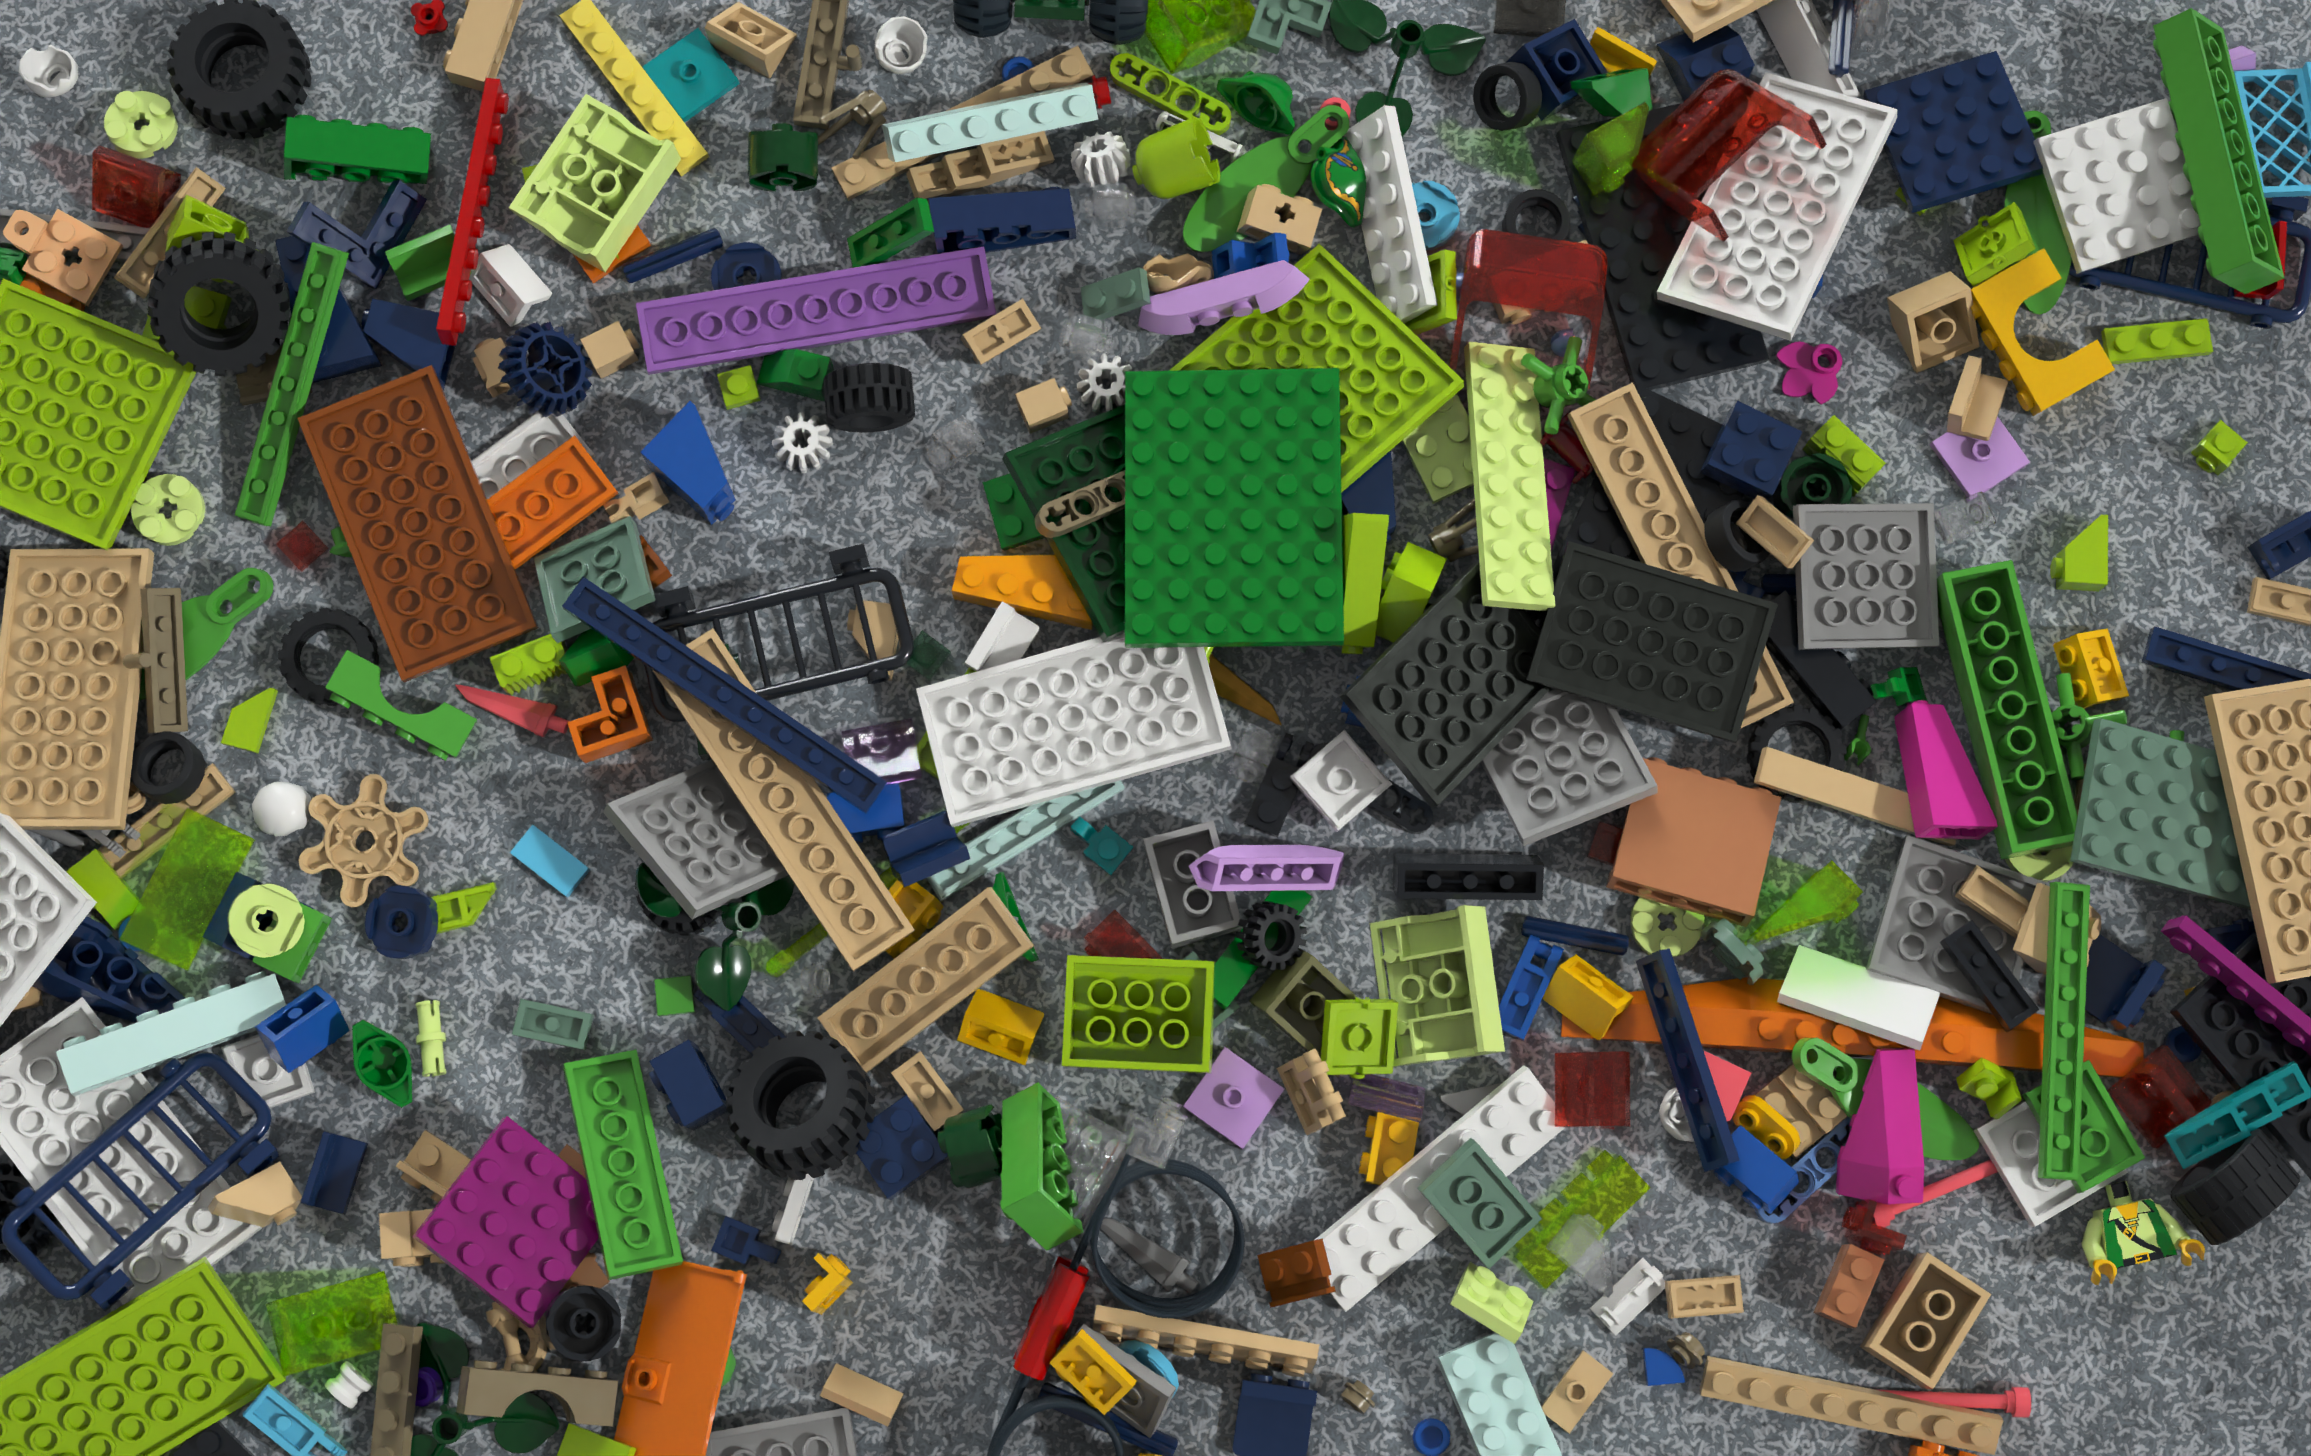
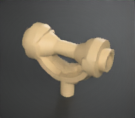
M493 1302V1310L487 1311L486 1316L491 1327H495L503 1336L507 1357L504 1367L500 1370H511V1364L517 1363L534 1365V1373H537V1369L542 1365L548 1351L541 1335L539 1321L534 1328H528L498 1303ZM519 1328L526 1332L530 1341L529 1350L525 1356L521 1353L517 1333Z

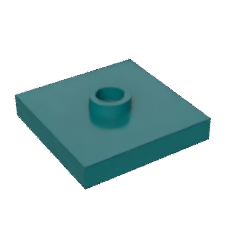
M699 28L642 66L684 123L740 84L738 78Z

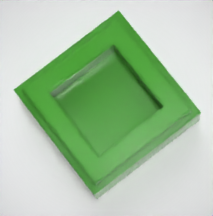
M691 975L654 979L657 1016L695 1013Z

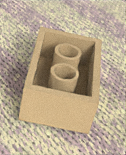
M1928 1252L1917 1253L1860 1347L1922 1389H1934L1991 1294Z

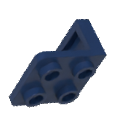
M2099 934L2092 941L2088 952L2089 964L2086 977L2085 1012L2114 1032L2129 1026L2133 1028L2145 1012L2141 1007L2147 997H2154L2162 987L2164 979L2161 976L2166 967L2155 959L2142 963Z
M1251 1373L1250 1381L1242 1379L1232 1446L1233 1452L1238 1456H1307L1313 1406H1316L1317 1391L1309 1389L1310 1382L1288 1379L1287 1386L1272 1384L1273 1376Z

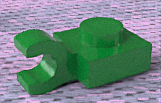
M1901 667L1888 671L1889 679H1886L1887 682L1871 685L1875 699L1892 696L1897 706H1907V704L1917 700L1927 701L1917 667Z

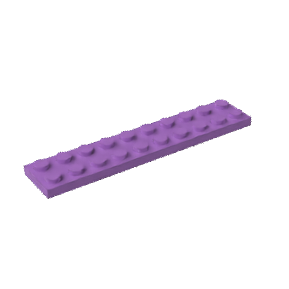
M984 246L636 303L648 375L772 355L785 349L802 350L984 320L996 315Z

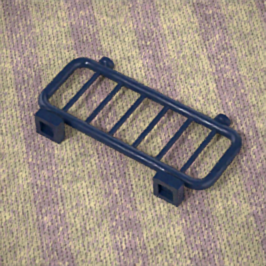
M2299 196L2265 199L2268 213L2272 216L2270 217L2271 225L2273 226L2278 221H2287V235L2297 237L2304 243V254L2293 306L2289 309L2269 306L2270 299H2262V304L2235 299L2234 288L2229 287L2227 297L2200 291L2207 256V249L2203 243L2201 245L2193 289L2165 283L2173 244L2165 246L2158 281L2131 275L2135 256L2127 258L2124 273L2097 267L2077 274L2072 261L2068 275L2080 278L2078 286L2086 289L2098 290L2100 289V284L2104 283L2250 316V325L2263 329H2270L2273 322L2290 323L2298 320L2305 313L2311 294V229L2301 223L2292 222L2306 213L2309 199Z
M209 1052L197 1053L182 1064L177 1059L171 1060L159 1073L164 1078L161 1083L39 1189L34 1191L28 1186L13 1198L12 1203L17 1208L4 1221L1 1230L2 1241L7 1250L49 1294L57 1299L68 1301L78 1299L94 1288L95 1291L90 1296L106 1312L135 1286L121 1269L117 1270L114 1274L111 1271L237 1159H242L238 1166L241 1172L249 1178L266 1169L279 1157L277 1149L267 1138L260 1144L258 1143L271 1124L272 1117L269 1106L243 1077L218 1054ZM201 1067H211L255 1112L256 1123L244 1135L240 1136L186 1079ZM179 1085L235 1141L213 1162L158 1106ZM151 1110L206 1166L184 1188L128 1131ZM121 1136L177 1192L156 1213H153L99 1157L101 1153ZM92 1161L148 1218L125 1240L69 1182ZM63 1187L118 1244L96 1266L40 1209L46 1201ZM33 1213L89 1271L75 1284L64 1285L17 1236L20 1224Z

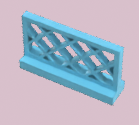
M2306 62L2303 68L2234 71L2264 197L2311 196V185H2304L2293 177L2300 168L2311 175V62ZM2282 80H2293L2295 93L2290 97L2276 87L2275 84ZM2243 82H2254L2263 88L2264 91L2256 98L2245 90ZM2267 93H2270L2284 103L2278 112H2275L2261 102ZM2288 107L2300 115L2301 123L2298 127L2281 116ZM2254 108L2270 119L2264 128H2261L2250 119L2249 113ZM2273 123L2291 134L2284 143L2267 132ZM2294 137L2307 146L2308 153L2304 157L2287 146ZM2259 139H2262L2277 150L2269 159L2257 151L2256 143ZM2280 153L2296 164V167L2290 173H2287L2273 162ZM2267 169L2281 179L2282 183L2279 186H2264L2262 173Z

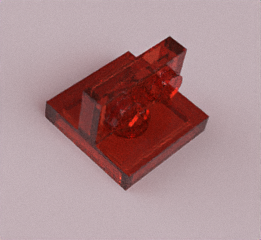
M99 145L92 152V210L143 228H151L164 211V202L179 188L181 174Z
M2160 1045L2107 1090L2148 1143L2157 1149L2167 1141L2164 1136L2165 1134L2202 1112L2212 1103L2167 1045Z
M1630 1052L1555 1053V1127H1589L1604 1130L1614 1129V1127H1630Z

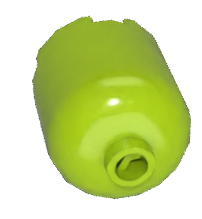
M1195 118L1187 119L1141 140L1136 150V164L1132 166L1137 184H1144L1147 191L1156 198L1170 199L1220 182L1218 159L1211 161L1207 146L1213 143L1200 119L1195 120Z

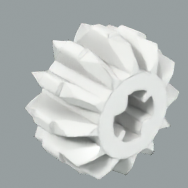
M1111 131L1104 135L1096 132L1094 136H1084L1083 142L1075 143L1074 151L1071 152V164L1073 170H1075L1076 177H1078L1080 183H1088L1090 188L1098 184H1102L1105 187L1110 182L1118 183L1119 177L1128 175L1127 168L1131 166V156L1126 143L1123 141L1122 136H1113Z
M1103 353L1100 357L1101 363L1098 364L1094 359L1090 358L1087 360L1089 369L1079 370V377L1082 381L1077 383V391L1084 392L1081 396L1083 404L1093 401L1092 411L1095 413L1100 410L1101 405H1105L1106 412L1112 410V404L1114 403L1117 407L1125 405V371H1132V367L1130 364L1120 367L1121 357L1115 356L1112 363L1108 362L1107 355ZM1102 379H1110V389H1103Z
M803 412L798 413L797 422H793L790 416H786L787 428L776 426L775 432L779 438L772 440L773 448L779 450L776 453L777 460L779 462L787 460L786 468L790 471L799 463L801 473L805 474L808 470L807 463L810 462L816 470H819L821 466L817 458L820 457L828 460L830 453L825 448L833 446L832 438L826 436L830 431L828 425H819V418L816 415H813L806 422ZM804 437V440L808 442V446L801 448L796 440Z

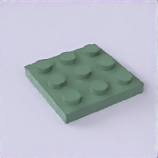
M631 516L534 558L551 636L557 643L591 629L562 608L564 602L583 577L632 610L656 600L637 525Z

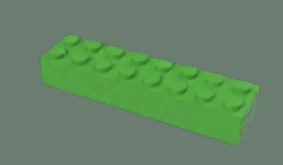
M2190 8L2153 26L2156 39L2153 40V46L2163 65V70L2160 73L2161 79L2169 90L2171 101L2168 103L2178 128L2175 137L2179 148L2184 153L2186 161L2183 164V171L2187 180L2191 183L2193 195H2191L2190 200L2193 209L2199 216L2201 224L2198 227V234L2202 243L2206 246L2209 257L2206 259L2207 270L2213 278L2247 294L2284 279V273L2223 28Z
M2002 561L1942 573L1937 578L1938 610L1984 794L1997 820L1998 827L1994 829L2000 858L2003 860L2070 847L2073 845L2078 815L2013 561Z

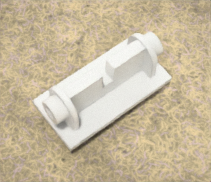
M1641 1258L1590 1309L1616 1336L1665 1289V1280L1662 1278L1664 1276L1655 1266H1651L1644 1258Z

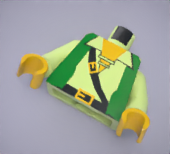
M2127 1181L2105 1186L2110 1207L2093 1211V1217L2087 1223L2081 1243L2089 1266L2093 1269L2091 1282L2095 1285H2099L2101 1274L2106 1275L2109 1278V1283L2113 1284L2118 1268L2177 1255L2176 1249L2181 1250V1262L2185 1266H2191L2192 1258L2188 1253H2196L2201 1260H2204L2205 1252L2204 1245L2196 1239H2191L2179 1222L2160 1204L2154 1203L2151 1198L2132 1201Z

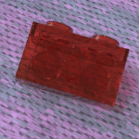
M1116 910L1111 912L1091 933L1088 932L1083 937L1084 942L1087 944L1084 951L1089 956L1163 959Z

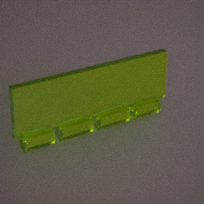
M1603 1150L1586 1167L1595 1179L1591 1182L1582 1172L1577 1175L1560 1192L1569 1204L1564 1207L1558 1199L1554 1198L1538 1213L1542 1218L1538 1224L1543 1229L1538 1232L1533 1227L1515 1244L1519 1252L1514 1257L1544 1289H1547L1650 1189V1186L1621 1155L1614 1159L1609 1152Z

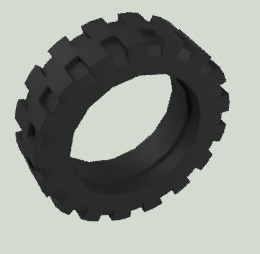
M322 608L316 613L312 611L305 613L303 619L299 622L295 620L289 626L291 630L288 634L284 633L281 639L283 644L282 650L279 649L278 659L281 661L279 668L288 686L301 697L318 705L336 706L338 703L329 699L332 692L328 691L325 688L326 686L317 685L308 680L302 671L300 656L305 643L319 631L326 629L342 630L355 641L358 656L375 665H379L378 646L371 631L357 617L340 609L335 611L329 608Z
M1803 705L1784 707L1766 716L1755 727L1748 741L1747 763L1750 764V773L1753 779H1755L1762 748L1768 747L1769 740L1776 731L1785 726L1792 725L1806 727L1817 734L1824 745L1826 755L1824 765L1843 771L1846 763L1844 755L1847 752L1846 744H1843L1841 740L1843 737L1841 730L1835 728L1832 724L1834 721L1828 715L1824 717L1819 713L1820 710L1813 707L1809 709L1803 708ZM1759 785V787L1771 791L1772 795L1781 797V801L1783 799L1791 803L1809 801Z

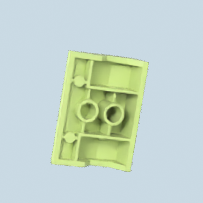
M585 94L508 208L578 258L606 272L681 161V157L672 141L654 138L636 128L620 112Z
M1462 905L1450 911L1428 915L1405 916L1370 923L1379 999H1389L1384 965L1385 960L1391 999L1398 1002L1396 1041L1399 1058L1396 1056L1395 1048L1393 1067L1505 1052L1485 907ZM1380 929H1382V935H1383L1384 950H1385L1384 955H1383V950H1382Z

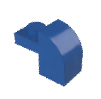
M1275 232L1256 243L1231 240L1212 250L1214 279L1281 260L1289 263L1287 236L1283 233Z

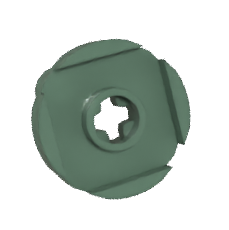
M1722 918L1719 922L1712 921L1701 931L1704 942L1706 943L1711 938L1716 945L1711 952L1734 976L1741 980L1746 975L1748 976L1747 984L1753 985L1763 975V968L1760 964L1764 960L1763 955L1752 944L1749 943L1745 946L1736 937L1738 932L1727 919Z

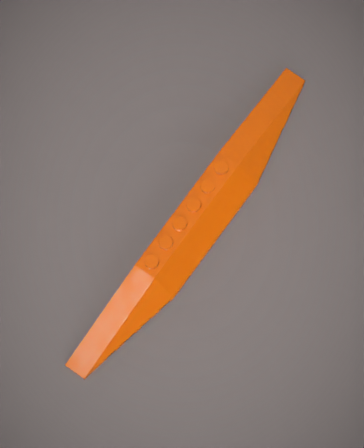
M1745 977L1741 980L1737 978L1682 985L1702 1047L1792 1053L1794 1045L1800 1039L1820 1038L1850 1057L1872 1059L1877 1049L1907 1047L1777 1002L1784 980L1759 978L1753 985H1748V977ZM1645 990L1628 992L1634 996L1627 1009L1614 1017L1606 1034L1600 1039L1662 1044ZM1939 996L1920 1051L1915 1049L1916 1062L1970 1067L1982 1057L2007 1070L2042 1072L2045 1015L2034 1013L2006 1032L1994 1015ZM1562 1014L1561 1037L1595 1039ZM2085 1027L2083 1062L2090 1060L2098 1076L2143 1079V1042Z

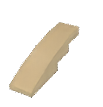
M1045 131L980 144L975 149L944 155L940 162L909 168L906 175L914 197L927 199L929 203L928 198L957 196L1053 163L1055 159Z

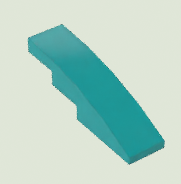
M2292 1061L2225 1097L2164 1136L2181 1167L2185 1169L2251 1136V1131L2283 1116V1111L2311 1098V1088L2297 1063Z

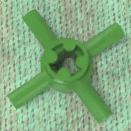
M1569 337L1562 364L1550 368L1530 353L1525 354L1521 360V365L1537 375L1533 386L1537 401L1542 406L1550 408L1544 431L1548 434L1554 435L1558 433L1565 407L1575 403L1582 407L1596 400L1587 394L1589 384L1587 375L1580 366L1576 365L1582 345V339L1579 337Z
M2062 673L2056 675L2060 707L2052 712L2059 745L2067 748L2071 780H2082L2085 775L2082 748L2090 743L2093 721L2103 718L2120 724H2127V716L2125 710L2090 716L2084 708L2075 705L2071 674ZM2079 720L2080 724H2075L2072 727L2074 734L2066 735L2063 728L2064 724L2068 721L2071 723Z

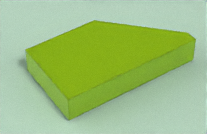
M268 688L232 708L221 743L258 754L278 691L274 688Z
M487 883L431 897L437 904L438 929L436 934L473 926L497 889L496 883Z

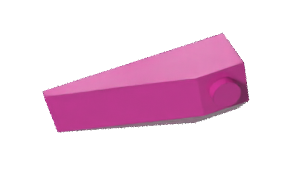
M1910 1047L1877 1049L1862 1088L1864 1095L1857 1114L1853 1113L1849 1124L1852 1128L1845 1146H1841L1837 1157L1836 1193L1883 1204L1922 1203L1924 1155L1915 1049Z

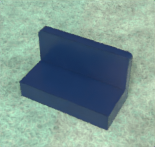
M947 811L939 812L883 836L881 839L893 876L904 887L971 859L967 846L957 837L954 827L950 825Z
M324 1131L301 1203L346 1215L368 1143Z

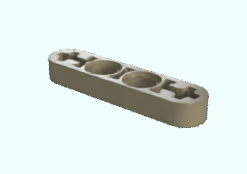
M1125 470L1044 504L1035 516V526L1038 532L1048 538L1058 537L1125 509ZM1110 486L1117 488L1121 492L1122 500L1120 502L1108 500L1104 493L1105 488ZM1078 499L1086 500L1091 505V514L1082 515L1077 512L1074 501ZM1064 510L1066 511V516L1062 517L1057 525L1054 522L1047 523L1046 518L1048 515L1053 518L1061 515Z

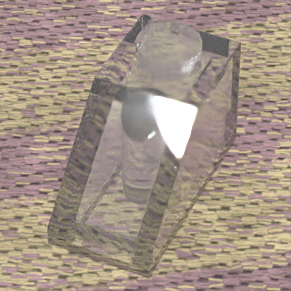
M1573 1213L1545 1248L1600 1296L1609 1298L1613 1293L1609 1239L1601 1233L1604 1226L1588 1213L1584 1217L1581 1214Z

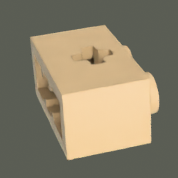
M1257 185L1248 193L1237 232L1258 240H1262L1275 232L1286 234L1288 250L1302 255L1311 248L1322 209L1313 206V202L1307 198L1300 196L1292 198L1281 194V190L1273 185ZM1276 212H1280V213H1281V219L1284 221L1283 223L1279 221V220H1280V215L1277 214Z

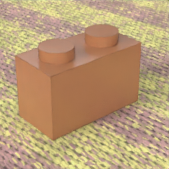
M1852 1244L1841 1245L1813 1313L1845 1328H1856L1885 1259Z

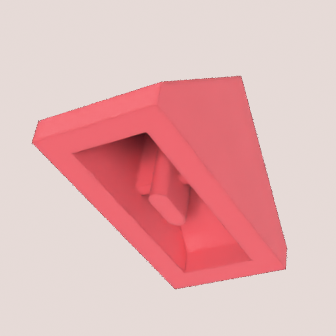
M1704 1051L1726 1121H1730L1751 1072Z

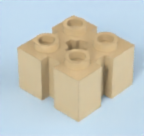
M433 1209L379 1213L381 1259L393 1260V1266L401 1267L424 1265V1258L430 1257V1263L445 1264L444 1261L413 1238V1235Z

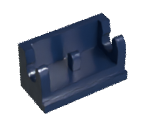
M2311 511L2258 539L2247 547L2268 580L2311 557Z

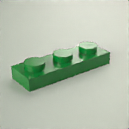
M917 197L848 237L847 242L853 268L879 264L934 233L928 200Z

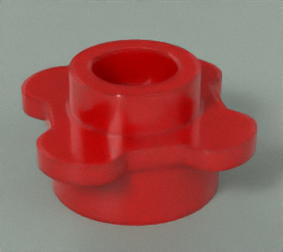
M433 0L431 3L423 5L415 3L411 7V14L415 16L416 21L414 31L418 35L444 32L447 29L448 22L443 15L445 5L441 0ZM432 15L431 20H427L426 17Z

